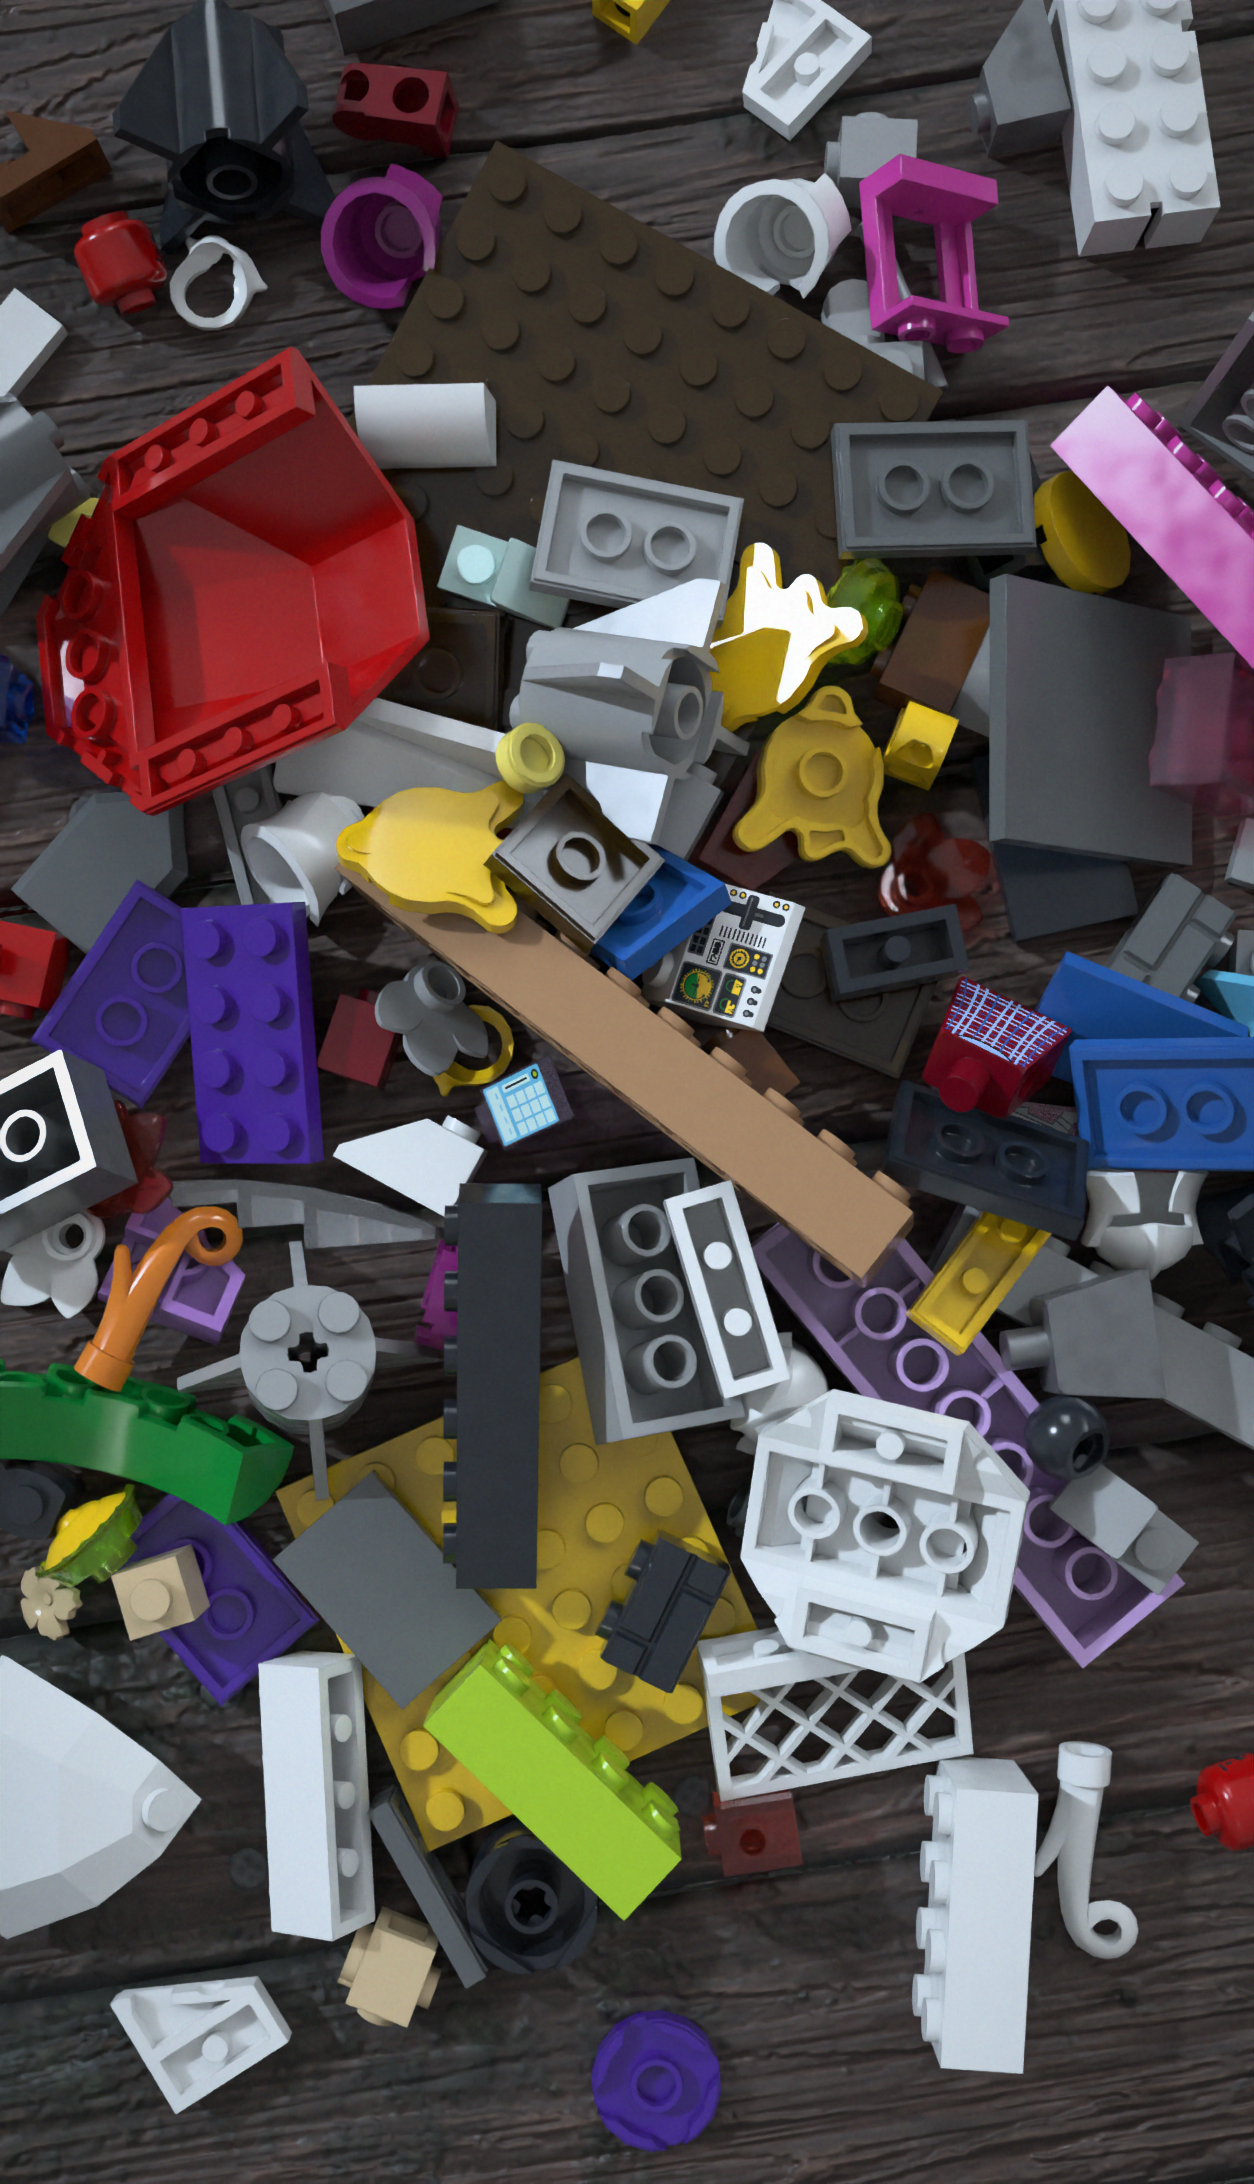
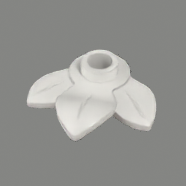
M87 1208L3 1250L13 1254V1257L9 1261L4 1276L1 1302L5 1305L32 1306L52 1298L59 1312L68 1319L86 1308L97 1290L99 1281L95 1259L101 1253L105 1243V1228L98 1214L92 1209ZM74 1224L79 1225L84 1232V1239L76 1248L70 1247L65 1239L66 1231Z

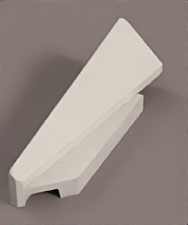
M375 698L345 731L276 761L273 784L275 790L279 793L301 796L304 793L318 791L333 796H344L353 800L357 805L377 807L383 800L397 792L415 787H439L461 793H473L504 780L497 768L496 748L505 734ZM556 782L538 793H524L522 813L505 828L515 829Z

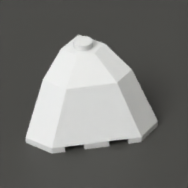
M2 1655L0 1657V1935L9 1939L99 1906L161 1856L202 1799L159 1759L98 1713L15 1661Z

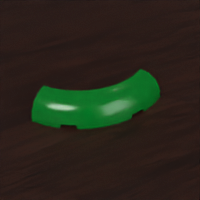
M0 1359V1459L53 1462L122 1476L174 1495L211 1515L225 1526L247 1518L267 1502L282 1482L295 1446L240 1414H235L227 1422L195 1409L197 1400L194 1395L189 1393L179 1394L178 1390L129 1376L121 1391L118 1392L107 1389L85 1378L74 1369L73 1365L52 1363L48 1368L47 1374L6 1371L5 1360Z

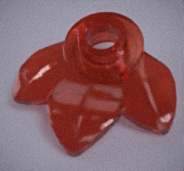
M932 813L919 814L910 819L893 837L891 842L893 863L883 871L878 882V895L882 908L892 917L956 904L962 932L968 931L983 920L979 906L969 893L976 889L988 875L991 861L989 851L981 844L970 839L953 838L945 841L939 823ZM904 880H909L917 887L920 894L919 897L911 896L906 892L903 884Z
M120 1100L113 1101L138 1183L87 1208L86 1211L89 1214L104 1219H111L127 1212L144 1215L157 1209L170 1195L174 1184L162 1170L155 1167L168 1122L166 1116L140 1113L129 1117L125 1104Z

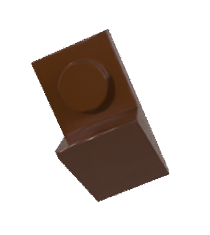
M6 111L28 153L18 159H10L0 163V222L9 234L112 171L91 128Z

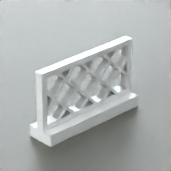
M778 1627L701 1640L696 1644L698 1663L704 1683L717 1792L721 1802L974 1754L965 1653L948 1661L947 1670L932 1688L923 1682L917 1683L888 1675L868 1700L848 1687L858 1672L867 1670V1668L788 1647ZM814 1679L825 1687L806 1711L801 1710L784 1699V1696L797 1682ZM902 1684L923 1697L903 1722L883 1710V1707ZM950 1691H951V1701L948 1700L947 1698H945ZM751 1692L761 1700L741 1724L722 1712V1696ZM839 1696L860 1709L840 1734L819 1721ZM937 1707L953 1717V1735L927 1739L917 1732ZM775 1708L796 1721L795 1725L777 1746L755 1733ZM873 1719L894 1732L883 1747L879 1749L865 1751L854 1744ZM725 1730L733 1734L727 1742ZM810 1731L831 1744L821 1758L816 1761L802 1763L791 1756L792 1752ZM746 1743L767 1756V1759L756 1772L731 1777L729 1763Z

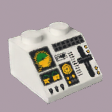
M725 884L732 904L712 918L703 928L694 932L664 955L654 966L642 972L644 986L640 996L648 1003L661 1008L664 1006L673 1013L701 1024L764 1032L805 907L790 901Z

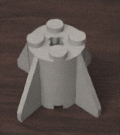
M697 578L572 629L559 627L550 632L538 630L532 634L527 643V663L521 680L520 693L514 698L509 712L512 729L524 723H537L553 733L562 745L565 755V767L562 776L567 773L600 803L603 814L632 840L658 844L674 780H686L692 775L686 772V770H688L692 763L704 765L712 750L747 756L750 744L721 726L724 707L723 692L712 691L709 671L720 673L717 661L709 650L727 586L721 581Z
M302 1241L289 1242L294 1287L276 1292L266 1301L260 1302L254 1307L249 1316V1321L241 1334L239 1354L178 1377L177 1387L179 1394L247 1386L252 1404L267 1421L290 1434L309 1435L316 1501L329 1499L324 1432L341 1427L360 1409L371 1389L375 1369L437 1362L438 1350L413 1342L375 1337L369 1318L359 1308L358 1303L352 1296L344 1292H338L328 1286L308 1285ZM305 1352H314L322 1356L317 1361V1371L311 1373L303 1372L301 1362L293 1360Z

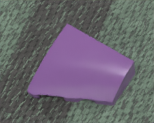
M149 1177L126 1224L125 1236L121 1243L126 1244L130 1249L132 1273L162 1231L183 1214L165 1195V1187L159 1181ZM204 1230L198 1231L201 1245L204 1248L213 1249L214 1247L208 1242L207 1233ZM184 1249L149 1320L218 1346L245 1280V1274L232 1260L221 1266H208L199 1263ZM114 1260L98 1292V1300L107 1303L111 1290Z

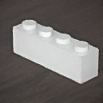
M302 1650L258 1664L271 1928L273 1932L334 1941L375 1921L370 1817L367 1814L369 1810L362 1663L355 1654Z

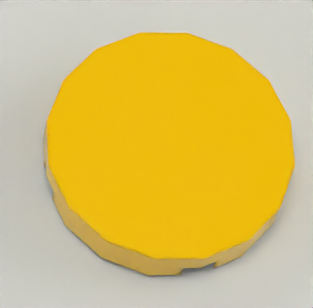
M1073 470L1059 473L1042 483L1035 493L1033 500L1035 529L1043 525L1047 541L1040 544L1043 550L1042 553L1057 577L1072 590L1089 594L1096 592V594L1098 593L1097 596L1122 585L1130 571L1131 557L1124 526Z

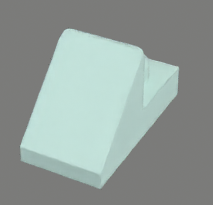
M457 525L437 585L442 591L505 611L506 613L552 629L562 627L571 600L569 598L529 591L536 553L535 547L512 537L507 542Z

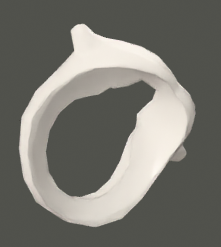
M208 235L198 240L188 237L185 243L189 254L176 269L170 281V297L177 313L190 326L204 331L221 330L234 326L243 317L253 295L256 292L266 291L268 288L267 284L261 279L248 254L242 249L229 244L222 237ZM223 253L229 254L234 261L233 274L235 276L233 285L234 300L231 307L224 314L214 318H203L194 314L186 303V291L189 284L196 277L209 270L213 264H216Z

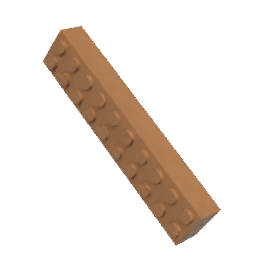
M340 862L334 868L374 908L442 961L454 968L460 975L723 1180H731L736 1190L863 1289L867 1287L913 1228L914 1212L909 1209L911 1203L908 1200L911 1196L906 1190L880 1171H877L873 1178L870 1179L855 1168L857 1162L853 1157L856 1154L845 1143L825 1129L817 1137L802 1127L805 1123L799 1118L801 1111L772 1088H768L763 1096L750 1087L753 1083L745 1076L748 1071L740 1063L718 1047H715L710 1055L699 1048L701 1043L692 1035L695 1031L685 1021L664 1006L657 1015L648 1009L650 1004L640 996L642 990L635 983L613 967H610L605 975L599 972L600 966L588 956L591 953L590 950L585 954L559 930L552 936L549 933L550 927L538 917L539 913L513 890L508 889L507 891L517 904V921L508 932L495 934L487 931L474 919L461 914L448 912L424 914L408 912L389 903V896L380 890L373 882L371 884L368 883L359 873L345 868Z

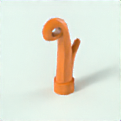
M216 1206L196 1207L181 1214L162 1231L144 1254L133 1273L130 1249L126 1244L117 1245L114 1251L111 1290L104 1316L94 1339L87 1342L74 1369L92 1382L107 1389L120 1392L135 1366L132 1358L183 1250L185 1249L199 1263L208 1266H221L231 1261L239 1252L243 1242L242 1227L237 1218L229 1211ZM209 1227L219 1228L223 1231V1240L219 1246L213 1249L204 1248L199 1241L198 1231Z

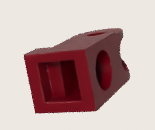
M351 63L342 70L332 114V122L339 130L354 138L372 141L384 138L385 141L417 145L421 146L424 155L448 158L460 106L448 73L445 71L369 63Z

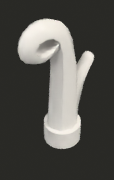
M1068 1741L1059 1745L1057 1777L1060 1780L1057 1804L1049 1830L1035 1856L1034 1876H1041L1058 1856L1057 1879L1060 1907L1068 1933L1075 1944L1090 1955L1103 1959L1118 1958L1127 1953L1136 1943L1138 1934L1137 1919L1132 1911L1120 1902L1105 1900L1089 1904L1097 1827L1104 1787L1110 1784L1112 1751L1105 1746L1095 1743ZM1111 1919L1118 1923V1928L1113 1934L1103 1935L1095 1932L1093 1926L1101 1920Z

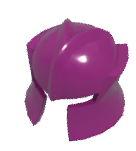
M390 164L385 178H362L348 185L335 198L326 212L321 228V252L326 269L335 286L352 301L371 308L391 309L404 306L412 282L419 277H425L429 268L434 270L435 256L442 240L439 209L443 196L431 183L413 171Z

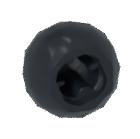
M1058 1395L1043 1400L1028 1416L1024 1431L1027 1455L1040 1471L1057 1480H1076L1089 1476L1106 1459L1110 1445L1108 1421L1094 1404L1076 1395Z

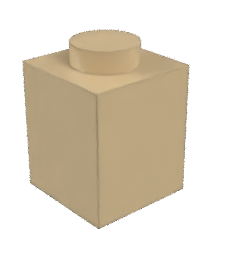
M192 1544L132 1562L111 1576L130 1641L194 1621L210 1607Z

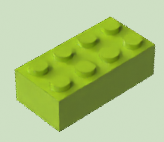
M488 1638L435 1695L423 1727L625 1921L682 1859L679 1837L680 1827L678 1820L674 1817L678 1812V1808L670 1797L656 1784L649 1782L643 1787L625 1770L630 1765V1762L611 1740L602 1735L595 1741L578 1724L582 1719V1715L569 1699L556 1689L548 1695L530 1678L534 1672L532 1665L517 1649L508 1643L500 1649Z

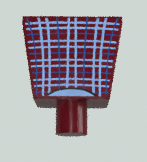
M961 976L939 1027L922 1077L926 1083L939 1089L940 1098L943 1103L954 1111L967 1112L976 1107L996 1118H1007L1049 1081L1072 1029Z

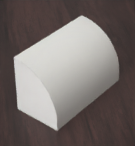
M484 383L354 386V406L358 438L379 469L496 466V400Z

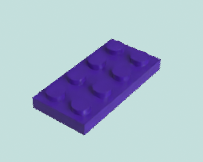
M305 901L181 908L200 1162L311 1164L324 1160Z

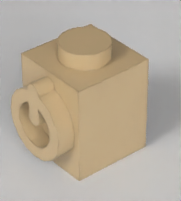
M382 1906L375 1925L369 1923L357 1929L337 1983L351 1988L345 2004L357 2008L358 2014L373 2024L391 2026L393 2023L407 2028L416 2005L428 2009L442 1971L441 1968L431 1965L439 1942L432 1927L429 1924Z

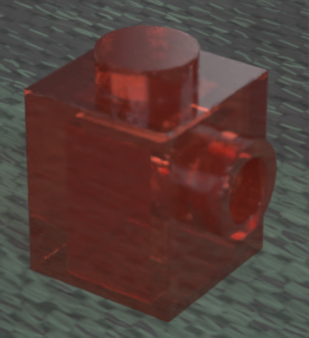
M790 1789L723 1802L720 1801L718 1792H712L715 1813L702 1815L707 1854L708 1856L721 1854L724 1877L803 1865Z

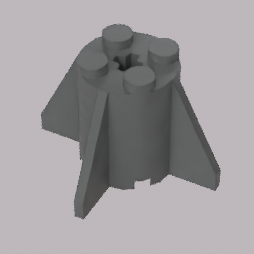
M10 393L0 396V618L49 539L48 534L52 525L90 499L87 485L73 468L67 466L58 450L65 443L55 423L42 411L31 416L19 400Z

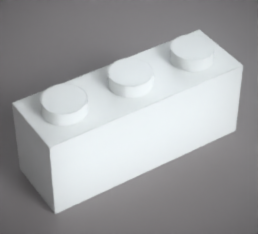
M731 1180L665 1199L663 1205L720 1394L724 1399L791 1379Z

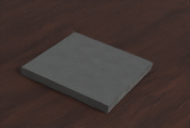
M1003 574L990 579L989 842L1174 869L1192 866L1191 618L1009 574Z

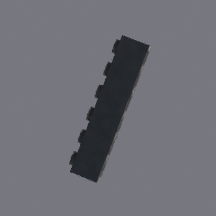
M459 1183L458 1205H445L444 1246L458 1247V1271H445L444 1312L458 1313L457 1335H444V1376H457V1399H444L443 1432L444 1440H457V1461H444L443 1502H456V1523H444L443 1564H456V1589H536L542 1256L541 1184Z

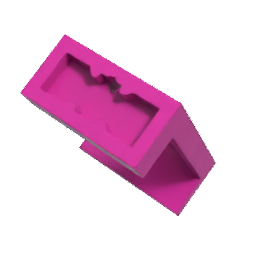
M898 154L859 182L871 330L897 335L900 341L922 340V342L946 346V349L952 353H968L980 349L984 345V340L1009 327L1008 317L979 310L971 226L972 221L999 204L997 180L904 154ZM892 215L933 225L940 301L914 295L909 296L903 301L900 300Z

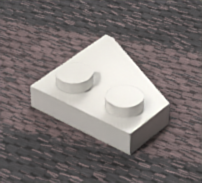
M774 0L768 21L762 24L757 41L758 55L755 62L750 65L742 91L744 108L790 141L872 53V36L821 0Z

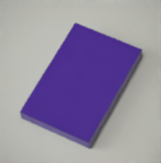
M137 879L31 1038V1041L52 1054L63 1050L103 1069L109 1089L142 1109L190 1036L181 907Z
M169 1494L97 1557L96 1560L111 1577L132 1562L192 1544L210 1607L194 1621L158 1633L219 1705L222 1706L259 1674V1663L277 1658L319 1621L322 1616L276 1565L270 1554L241 1521L225 1526L201 1509Z

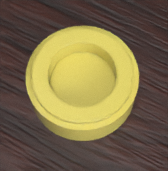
M524 723L501 738L496 748V764L502 778L510 787L521 793L534 794L558 781L564 771L565 755L558 739L548 729L544 728L543 725Z

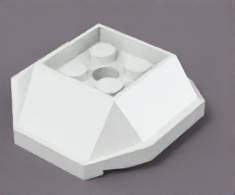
M832 1389L768 1424L758 1435L740 1558L757 1590L776 1615L774 1621L788 1647L921 1683L942 1669L945 1663L974 1648L1004 1627L1009 1611L1030 1491L969 1421ZM872 1512L887 1513L895 1519L899 1528L891 1529L880 1525L873 1517Z

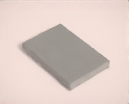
M553 460L529 591L622 609L697 578L718 580L727 585L715 627L720 629L724 621L744 499Z

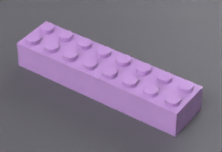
M779 1222L751 1244L759 1273L858 1395L969 1421L1028 1488L1030 1497L1013 1587L1065 1652L1082 1668L1087 1666L1185 1584L1178 1574L1175 1573L1161 1593L1156 1595L1047 1507L1067 1480H1057L1044 1474L1036 1467L1026 1453L1025 1427L1028 1416L1039 1403L1014 1372L1005 1369L1001 1356L980 1331L965 1352L956 1356L905 1315L934 1276L905 1238L865 1289Z

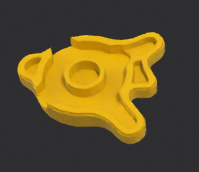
M754 543L744 550L740 562L737 587L732 596L727 600L724 621L720 629L715 628L709 650L717 661L720 673L709 671L712 691L723 692L724 707L721 726L730 732H734L744 723L757 721L759 716H765L775 711L782 714L787 713L798 705L811 690L820 671L830 659L842 651L860 645L868 634V622L865 616L852 608H830L822 583L813 576L801 575L788 589H783L779 555L764 543Z
M825 686L818 689L811 695L804 709L782 722L766 739L761 748L756 769L757 796L749 811L735 824L732 831L733 840L740 849L746 852L761 850L784 832L791 831L798 839V854L806 862L818 861L838 851L848 854L861 867L868 869L883 866L889 861L892 853L891 845L883 833L878 819V801L884 786V761L882 760L881 749L879 747L875 749L869 736L860 727L863 723L854 713L851 697L845 690L837 686Z
M504 780L473 793H461L439 787H415L397 792L383 800L363 820L347 826L340 832L336 841L338 860L345 868L359 873L368 883L371 884L373 882L389 896V903L408 912L424 914L457 913L474 919L489 932L495 934L506 933L513 928L517 921V904L507 891L506 884L483 864L504 841L498 839L496 833L522 813L524 793L513 789Z

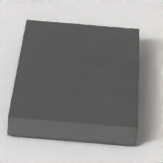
M1028 420L834 424L831 431L839 559L1030 555L1037 547Z
M375 1470L370 1472L273 1559L276 1565L402 1710L501 1622L503 1617L479 1589H456V1564H443V1548Z

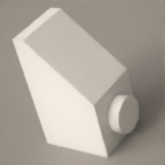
M447 1115L442 1126L429 1119H424L339 1144L333 1156L444 1216L445 1205H458L459 1183H471L488 1151L475 1145L481 1135L480 1132Z

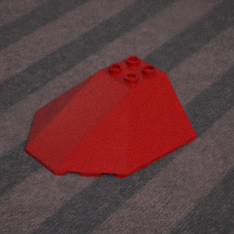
M292 346L105 458L97 476L100 481L106 483L91 517L81 513L61 558L64 563L70 565L56 597L45 594L36 615L46 734L59 745L70 747L82 757L80 762L105 783L120 788L131 797L129 802L139 811L144 812L146 815L156 816L345 731L430 640L414 519L298 349Z

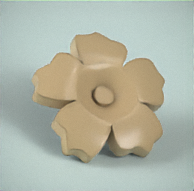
M45 1561L42 1566L33 1567L24 1572L21 1590L27 1598L21 1600L22 1613L30 1629L38 1628L41 1635L48 1636L53 1640H59L64 1635L70 1633L66 1620L73 1619L76 1610L83 1603L80 1600L79 1589L72 1587L64 1588L69 1581V1574L64 1569V1561H61L51 1569L44 1570Z

